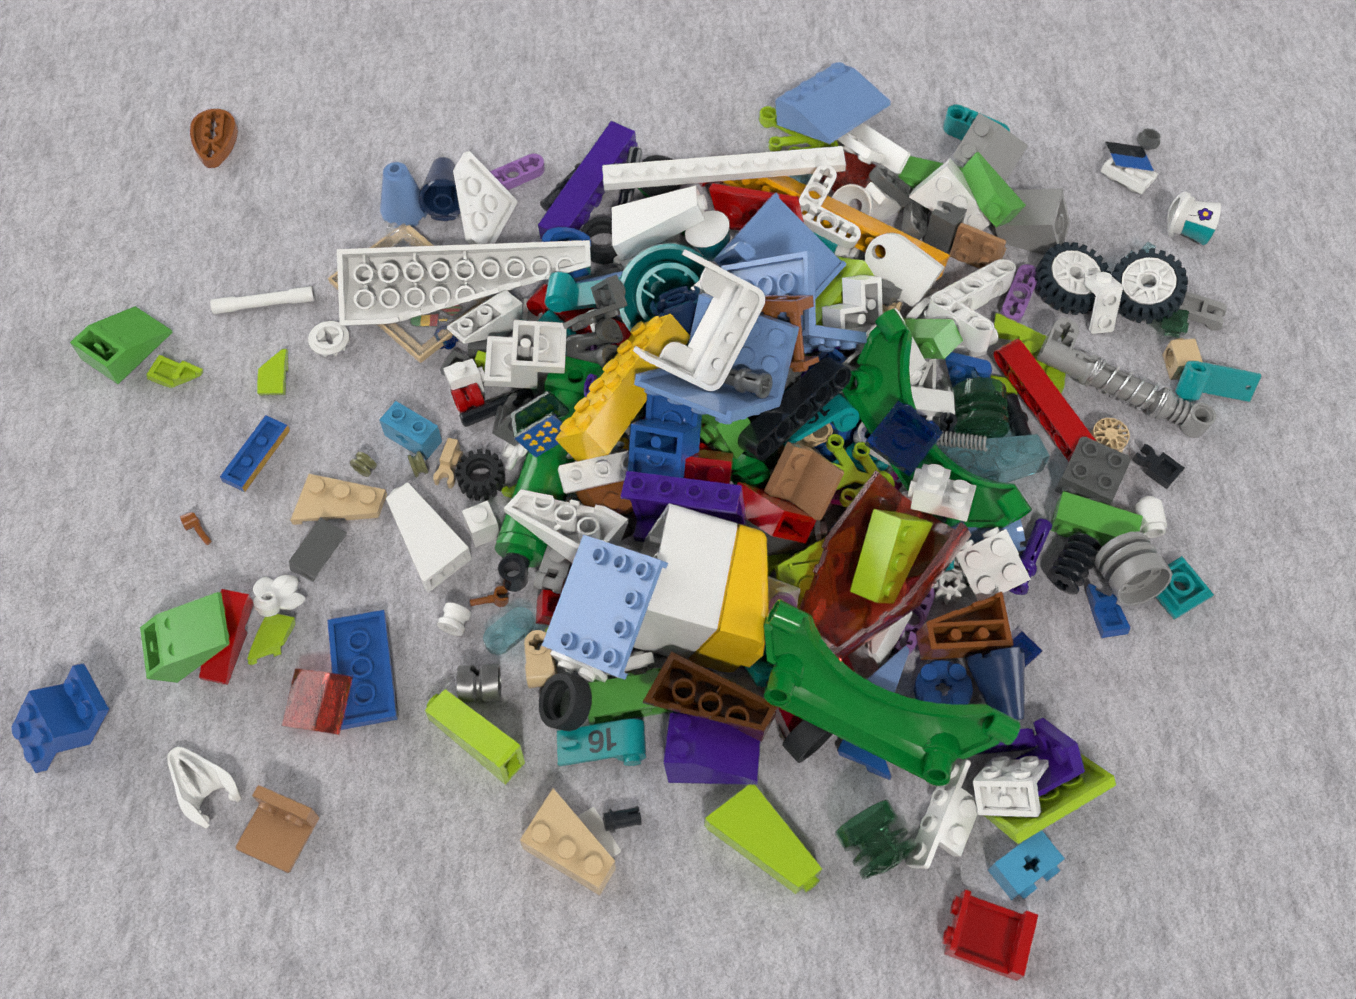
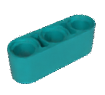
M959 104L951 105L947 109L943 131L962 141L977 117L978 112ZM986 116L1010 132V128L1006 124Z

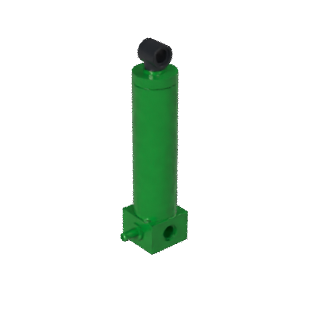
M565 356V372L548 373L545 382V392L551 391L569 408L567 412L557 417L562 423L576 411L574 409L575 405L585 397L584 384L587 376L595 374L597 378H600L604 373L603 368L599 364ZM560 444L538 457H534L528 451L512 499L522 489L551 495L555 500L565 501L568 493L563 491L558 467L573 463L575 459H567L568 452ZM507 513L494 549L503 558L498 564V573L502 586L510 592H517L522 590L528 583V567L541 566L548 544ZM510 571L519 572V574L513 577L507 575Z

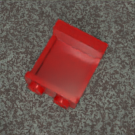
M967 889L959 896L955 895L950 908V914L954 915L952 926H946L942 939V944L946 945L944 955L1015 981L1023 978L1039 914L1027 910L1022 914L971 896V891Z

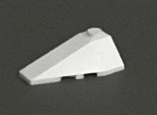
M522 489L504 507V512L571 563L574 561L583 534L619 546L628 524L626 517L605 506L595 505V508L580 505V501L570 500L569 503L555 500L551 495Z

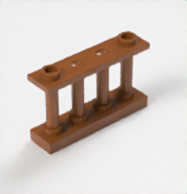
M765 295V304L761 311L763 314L778 319L780 312H786V316L790 318V324L799 326L789 368H792V372L809 370L808 366L819 362V356H804L801 315H803V310L814 307L813 295Z

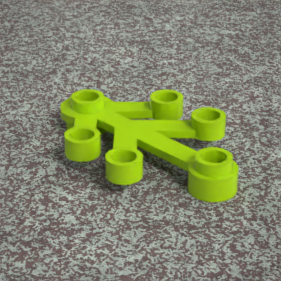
M766 106L760 110L759 122L763 127L771 128L774 126L791 135L771 137L768 145L771 152L781 151L783 146L804 143L811 146L803 148L793 146L789 150L839 146L837 140L828 144L778 126L776 109L774 107Z
M838 434L829 436L826 447L830 452H833L840 465L833 464L844 471V475L836 490L853 482L864 485L856 490L847 488L842 491L839 500L844 507H852L857 501L871 494L878 497H885L891 494L895 485L894 480L889 473L878 470L869 456L870 447L868 444L858 442L852 451L853 457L859 460L867 473L857 470L843 448V437ZM831 441L838 442L839 446H834ZM857 449L864 450L865 454H860ZM877 480L884 482L885 485L878 484ZM850 495L853 498V500L848 501L845 499L844 496Z

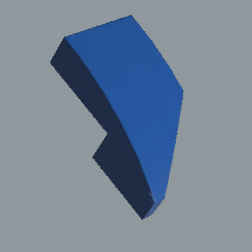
M1087 584L1086 593L1101 638L1127 635L1131 627L1121 606L1117 604L1118 599L1114 594L1111 596L1103 594L1096 590L1095 585Z
M845 740L842 741L837 750L840 756L866 766L867 771L888 780L891 779L892 776L885 760Z

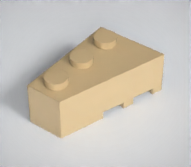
M553 788L521 837L520 843L522 848L596 894L601 895L616 870L615 860Z

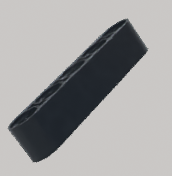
M828 357L820 360L783 394L780 407L762 412L740 433L738 446L759 460L768 458L848 385L852 375L850 368Z

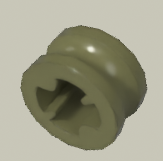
M420 451L415 456L407 455L415 478L419 477L420 473H428Z
M357 452L355 455L356 459L350 461V466L362 476L369 477L371 475L370 470H375L377 464L367 454Z

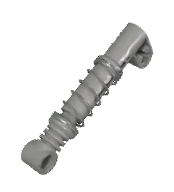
M1058 319L1044 340L1037 361L1078 379L1079 384L1085 387L1089 385L1096 387V392L1098 393L1101 391L1107 392L1109 398L1117 397L1121 399L1122 404L1130 403L1134 405L1135 410H1144L1147 407L1148 416L1155 419L1167 418V421H1173V424L1176 425L1179 424L1182 432L1189 437L1198 438L1202 436L1216 420V413L1208 404L1191 403L1189 405V401L1185 400L1183 402L1182 398L1177 399L1173 390L1167 387L1157 392L1158 383L1154 386L1145 382V377L1141 380L1132 376V371L1128 374L1119 370L1120 366L1115 368L1106 364L1107 359L1102 362V357L1097 355L1089 356L1074 349L1073 347L1079 334V327L1072 319ZM1059 337L1062 338V342L1057 341Z

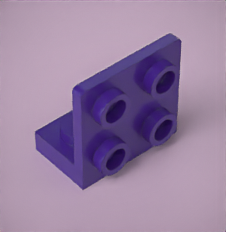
M1043 717L1033 722L1036 732L1034 738L1038 747L1014 759L1020 760L1023 757L1035 756L1038 757V760H1048L1049 767L1037 782L1039 796L1085 772L1078 743Z

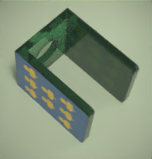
M546 391L511 413L514 439L534 457H538L559 444L555 438L560 433V426L564 422L561 418L569 414V408L551 391Z

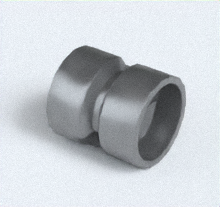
M483 664L480 669H477L475 665L458 666V699L463 703H473L478 698H481L484 702L501 701L500 664Z

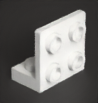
M1007 756L993 757L973 780L978 815L1038 817L1041 809L1037 782L1049 767L1048 760H1038V757L1035 756L1023 757L1020 760L1009 759Z

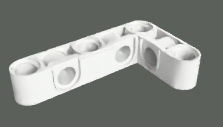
M1006 259L996 260L933 294L930 299L926 319H953L963 339L960 344L973 352H985L989 347L994 324L974 310L985 305L996 296H1001L1009 291L1016 265Z

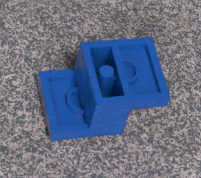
M647 394L646 418L631 424L628 471L684 478L685 459L699 452L702 414L692 412L691 407L684 404H672L664 396Z
M85 664L73 665L64 684L30 690L12 723V734L15 739L19 740L24 750V758L31 764L35 773L47 771L56 753L90 745L109 711Z

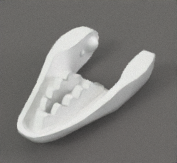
M175 747L168 753V766L175 786L177 800L182 812L191 821L205 829L210 826L209 817L202 815L199 808L204 798L217 789L225 788V791L229 792L228 798L231 801L239 802L242 800L232 776L219 766L186 748Z

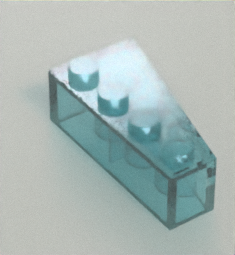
M1038 434L986 439L985 448H988L986 452L984 450H972L971 448L946 447L941 444L938 446L948 458L970 473L1003 483H1009L1042 472L1050 457Z

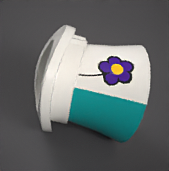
M1182 192L1173 200L1168 210L1167 231L1169 237H1173L1174 233L1183 234L1203 246L1206 245L1217 227L1221 203L1195 201L1191 193Z
M719 211L704 212L705 220L686 229L685 238L694 247L695 251L719 267L713 259L734 237L729 234V220L727 216Z

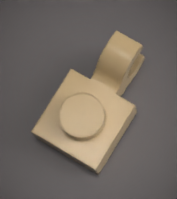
M448 438L439 459L440 466L433 476L435 485H439L442 478H449L447 480L448 488L452 489L455 485L454 471L457 462H462L461 457L463 456V451L460 450L459 442L456 439Z

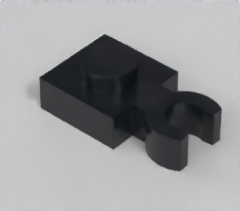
M1144 444L1140 450L1146 457L1137 452L1132 459L1137 465L1146 466L1148 469L1145 474L1165 489H1168L1185 469V467L1164 452L1157 456L1154 449L1148 444Z

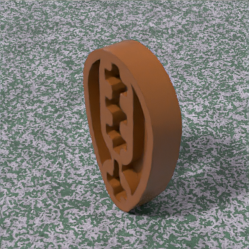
M208 109L196 115L190 124L191 142L199 160L205 167L216 168L220 166L234 148L238 128L234 117L228 111ZM214 122H216V125H217V127H215V129H214L213 124H212V123H214ZM212 131H215V134H216V136H214V138H213V135H212V133H211Z

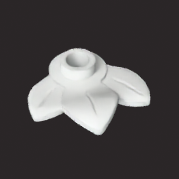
M507 442L503 448L502 456L506 457L507 463L505 468L508 471L512 470L516 461L528 452L519 442L516 446Z
M282 575L275 580L267 576L260 578L253 587L255 610L262 616L270 617L276 615L280 609L290 610L301 605L306 598L296 593L299 585L298 577Z

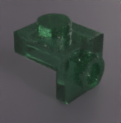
M1179 309L1176 313L1173 312L1172 316L1168 319L1164 317L1160 322L1158 332H1164V336L1170 338H1180V335L1184 336L1187 334L1189 311Z

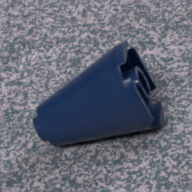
M439 157L433 161L419 193L421 210L431 215V218L437 221L455 220L461 213L453 173L455 164L446 157Z
M682 286L669 290L658 296L660 299L658 303L654 304V301H652L650 309L654 316L662 317L671 314L686 332L691 335L699 294H702L701 289L698 286H694L695 290H688L687 286Z
M1020 647L998 649L983 655L984 658H982L981 653L966 658L967 665L986 705L1018 721L1024 720V649Z

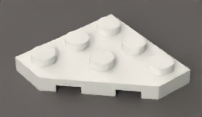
M468 151L463 153L453 170L465 239L470 245L495 244L518 201Z

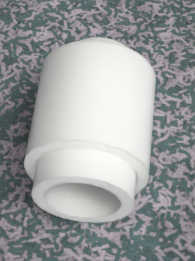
M1153 496L1141 498L1134 506L1135 513L1143 516L1140 532L1146 534L1148 538H1157L1166 533L1167 521L1162 501L1155 499Z

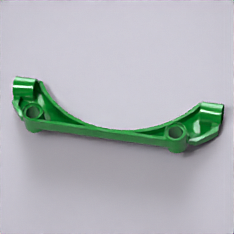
M896 309L884 312L876 319L875 324L877 326L870 332L867 343H865L857 362L860 367L857 370H851L850 382L842 392L850 404L858 411L859 418L907 491L909 492L916 468L922 469L923 464H937L951 470L949 480H964L971 485H976L967 522L963 521L967 527L1004 528L1026 516L1032 511V508L1015 484L996 482L970 473L948 458L931 439L917 413L911 391L909 366L912 333ZM921 511L926 520L933 523L932 528L934 529L952 527L961 522V520L946 517L945 521L940 515Z
M780 599L775 602L769 615L766 617L764 634L767 661L775 665L771 670L764 697L766 701L925 780L931 785H947L950 782L953 762L958 758L967 759L998 745L1000 742L1010 745L1019 733L1020 722L989 705L941 704L921 701L888 691L864 679L840 661L821 638L810 614Z

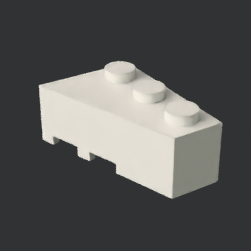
M951 158L918 184L909 196V198L932 212L934 209H937L945 214L950 213L949 210L942 208L943 202L951 203L961 209L965 208L967 212L963 223L981 231L992 223L980 210L962 171Z

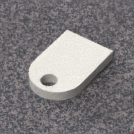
M886 233L876 237L868 245L865 253V262L873 274L877 277H882L883 280L891 281L896 287L902 289L900 299L912 308L924 299L945 268L907 238L897 233ZM877 245H882L885 248L886 254L884 258L876 255L875 248Z

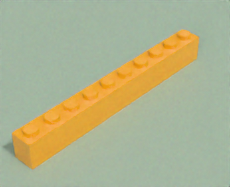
M789 176L722 181L734 187L798 196V198H800L807 186ZM816 191L808 192L809 196L813 199L821 198L820 194ZM828 195L824 200L822 208L855 224L860 229L861 235L854 246L855 248L866 253L868 245L876 237L886 233H897L907 238L946 267L950 257L949 254ZM803 210L802 215H806L808 212ZM827 220L820 221L824 228L829 229L833 227L831 222ZM847 233L845 237L850 238L851 234ZM877 245L875 253L878 257L884 258L886 250L882 245ZM943 269V271L941 272V274L939 275V277L937 278V280L942 276V274H943V272H944V269Z

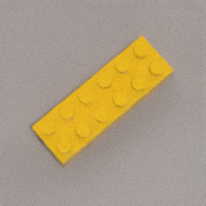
M671 314L662 317L655 316L648 322L643 323L641 321L631 329L629 339L617 348L618 354L603 367L604 373L589 386L590 392L575 405L574 409L576 411L561 424V431L555 440L577 462L609 455L647 401V393L644 392V388L634 385L636 374L659 369V367L641 358L633 351L634 347L637 346L659 357L667 344L679 342L686 345L689 341L690 335Z

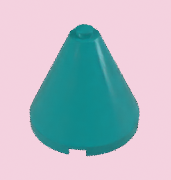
M673 243L655 245L637 254L625 267L619 280L625 287V299L628 305L619 311L629 331L641 321L645 323L655 317L650 309V304L652 301H654V304L660 301L659 295L682 286H687L688 290H692L691 287L700 280L705 266L682 255L684 249L705 260L707 259L692 248Z

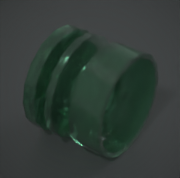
M976 377L959 382L953 387L955 416L957 417L954 432L957 435L960 432L962 437L964 433L966 440V435L969 434L968 443H970V436L972 434L974 438L975 435H978V441L981 435L982 443L983 437L986 436V443L999 440L1008 434L1010 429L1009 413L1007 410L1008 397L1004 383L990 377Z
M889 800L880 801L866 808L845 822L835 832V836L846 852L860 848L861 852L853 859L852 863L854 866H859L868 862L859 871V875L863 880L890 871L902 863L909 853L917 847L913 838L899 843L909 833L907 828L904 827L894 831L890 829L898 821L899 816Z

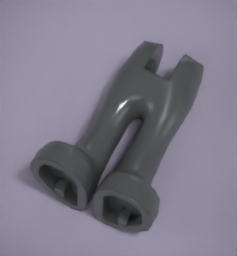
M611 318L602 319L595 325V332L567 336V355L565 356L598 363L603 368L618 354L617 348L619 346L605 345L591 351L586 349L593 345L622 342L623 335L619 325Z

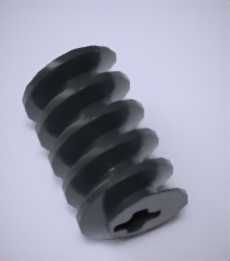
M1084 533L1072 534L1064 545L1063 551L1060 552L1058 559L1055 560L1053 567L1048 572L1052 584L1067 594H1078L1079 586L1083 585L1084 578L1088 577L1089 570L1094 567L1096 555L1098 554L1097 551L1102 547L1100 543Z

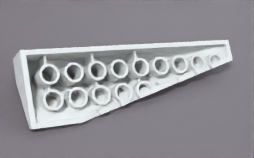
M590 240L337 249L340 326L394 324L491 296L505 289L508 291L546 280L555 272L570 273L591 267Z

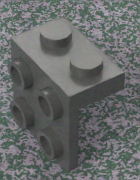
M618 276L608 277L592 286L591 291L597 310L576 316L563 324L564 329L572 327L573 331L588 327L590 324L598 323L602 319H612V317L620 315L619 310L628 305L625 299V287L619 281Z
M1081 437L1065 472L1055 488V492L1062 494L1065 491L1110 505L1131 459L1128 455L1090 438Z

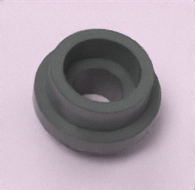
M1147 128L1138 134L1137 142L1145 150L1156 149L1160 145L1161 136L1156 130Z

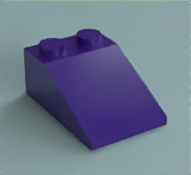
M670 713L664 755V767L668 783L758 785L761 742L725 723L684 713Z

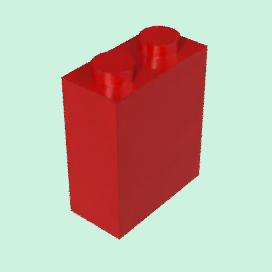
M742 482L737 483V485L742 486L746 519L771 536L806 543L817 520L789 500L768 495L764 492L765 488Z

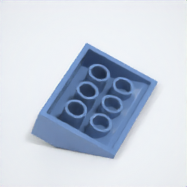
M841 62L833 63L829 68L818 72L814 77L802 82L799 86L775 99L778 126L831 144L891 105V101L855 68L846 66Z

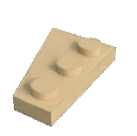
M308 474L290 521L293 525L303 524V521H318L320 517L326 521L344 518L345 520L379 518L387 492L385 489Z

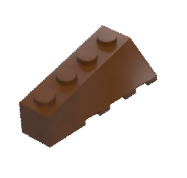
M672 651L643 700L644 704L725 723L760 742L763 741L777 711V707L768 703L766 699Z

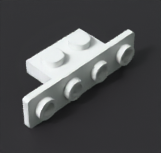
M865 123L860 124L837 139L844 144L843 149L852 154L858 153V159L867 164H871L872 161L880 163L896 174H901L910 157L909 151Z
M620 449L612 452L610 455L560 465L558 472L564 493L624 481L626 471H628L629 451L627 449Z
M957 759L954 761L950 782L945 786H937L933 792L926 815L921 820L915 842L909 850L906 865L910 868L928 869L938 846L952 856L961 857L978 814L976 798L961 788L971 764L968 759Z

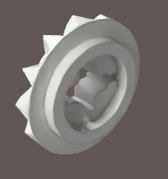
M325 321L316 325L311 330L308 336V343L316 355L322 354L326 358L328 355L333 354L337 357V353L341 350L345 351L346 345L350 343L349 332L345 326H340L339 322ZM326 334L333 339L332 344H328L326 341Z

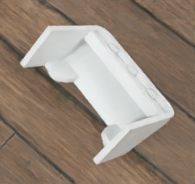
M684 249L682 255L705 266L700 277V285L704 292L713 296V299L688 346L679 342L669 343L664 347L659 357L637 346L634 347L633 351L645 361L707 391H714L723 385L764 307L765 295L758 287Z

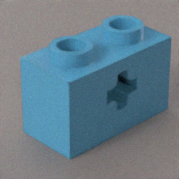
M397 401L379 419L384 435L414 454L420 451L423 459L426 461L442 443L438 425Z
M1041 830L995 862L988 871L1011 901L1018 895L1025 899L1038 889L1034 884L1042 877L1047 882L1061 871L1058 865L1065 858ZM1030 863L1033 868L1026 871L1023 866Z

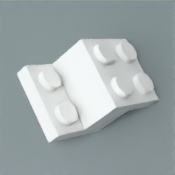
M514 320L513 337L488 336L484 386L537 389L538 372L564 373L566 329H564V323Z

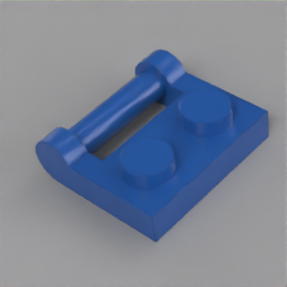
M951 352L946 357L945 362L953 388L960 392L969 391L981 394L982 398L986 401L996 398L997 390L992 384L990 375L992 367L989 361Z

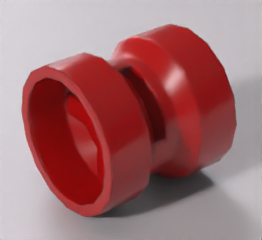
M477 383L455 390L450 389L459 413L467 411L469 407H477L484 404L483 396Z

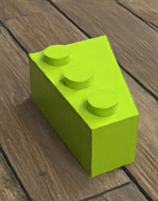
M874 509L850 592L876 603L894 604L933 523L907 513Z

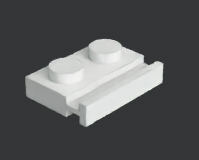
M1112 157L1103 165L1100 171L1107 175L1109 179L1118 181L1127 186L1130 191L1138 192L1141 195L1155 181L1158 175L1154 171L1116 166Z

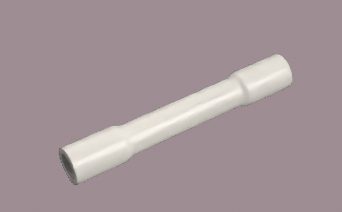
M309 286L281 292L211 299L210 305L213 314L286 303L315 301L313 287Z

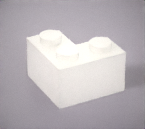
M858 275L842 278L843 304L822 307L823 326L860 332L868 331L875 325L876 319L883 314L882 277Z

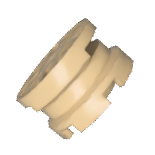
M1115 418L1100 419L1095 423L1093 430L1090 432L1097 442L1121 453L1130 439L1127 426Z

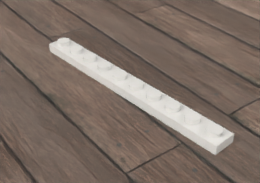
M843 146L613 164L602 165L605 191L814 174L816 168L820 165H829L836 172L845 171L846 162Z

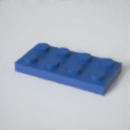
M380 610L327 620L338 729L345 730L398 720L385 611Z

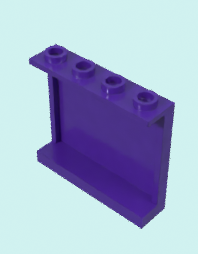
M626 471L620 497L621 499L631 500L637 519L633 536L635 541L644 542L646 536L669 503L737 523V525L748 526L741 485Z

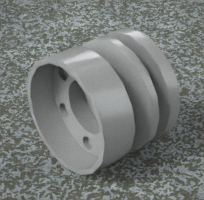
M1128 532L1110 540L1100 549L1095 559L1097 569L1105 581L1109 583L1114 595L1121 604L1126 606L1138 605L1153 599L1165 590L1171 582L1173 575L1162 556L1157 554L1156 548L1151 544L1147 535L1142 532Z

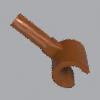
M189 512L180 516L186 531L194 528L205 545H209L212 542L202 529L200 520L195 513Z
M499 586L494 590L493 595L470 599V605L494 603L498 607H504L508 604L509 598H499L498 595H505L508 590L504 586Z

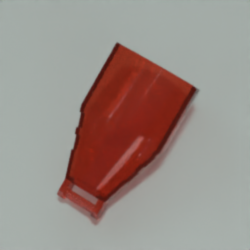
M876 470L824 539L822 545L824 550L819 563L815 564L812 583L809 590L806 589L799 608L812 616L821 638L840 661L919 607L971 536L969 529L961 522L954 529L927 512L911 509L912 501L895 489ZM874 509L907 513L933 523L894 604L876 603L850 592Z

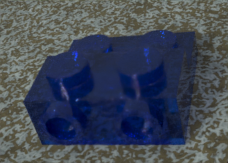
M897 401L866 440L865 445L910 477L940 440L943 432L935 422L925 420L918 415L912 406Z

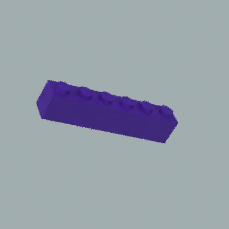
M610 121L539 222L540 239L549 229L568 227L580 230L582 225L589 221L591 212L600 205L602 196L606 192V190L604 191L602 165L626 164L629 148L638 147L636 131Z

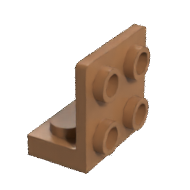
M960 223L950 257L981 269L1003 258L1007 249L1005 248L1006 240Z
M787 442L764 492L772 497L790 500L815 520L820 521L844 475V471L813 449Z
M258 785L252 797L259 803V806L235 848L239 852L289 873L320 817L312 808Z

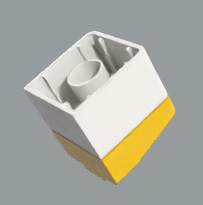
M669 503L646 536L642 546L641 554L667 562L668 565L666 569L662 568L633 647L667 657L672 651L699 666L727 673L734 672L741 665L746 667L752 666L763 656L765 647L764 623L769 615L766 535L761 530L741 524L737 525V523Z

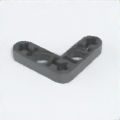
M878 164L869 173L871 181L904 207L902 231L920 240L927 233L929 209L909 198L913 190L912 187L888 168Z

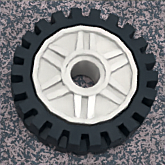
M1063 242L1062 245L1056 244L1045 253L1036 267V274L1034 276L1035 280H1037L1036 290H1041L1039 292L1040 297H1047L1045 303L1048 305L1054 303L1053 309L1058 311L1061 307L1063 308L1062 313L1065 314L1071 311L1072 315H1078L1079 312L1085 314L1093 310L1096 295L1084 285L1086 276L1097 275L1099 272L1111 274V271H1107L1109 267L1107 262L1101 263L1104 258L1101 255L1096 257L1094 249H1091L1089 252L1087 251L1088 246L1084 244L1079 248L1077 242H1072L1071 245H1069V242Z
M1153 248L1149 249V253H1145V249H1140L1137 255L1133 251L1129 253L1128 258L1124 256L1120 260V264L1117 263L1114 271H1112V277L1123 286L1118 313L1120 315L1125 313L1126 319L1130 321L1133 317L1136 318V323H1141L1142 319L1146 320V324H1152L1153 319H1156L1157 323L1161 322L1164 317L1168 319L1172 316L1173 312L1176 313L1180 305L1183 304L1188 285L1185 267L1182 268L1181 261L1179 259L1175 261V256L1171 253L1165 256L1166 251L1160 250L1159 254H1157ZM1149 284V285H1152L1153 287H1151V288H1146V287H1144L1143 285Z

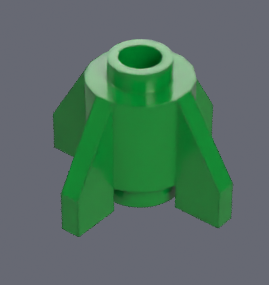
M743 454L737 459L733 458L732 470H735L731 473L730 481L734 485L742 482L762 488L767 486L770 479V471L763 462Z

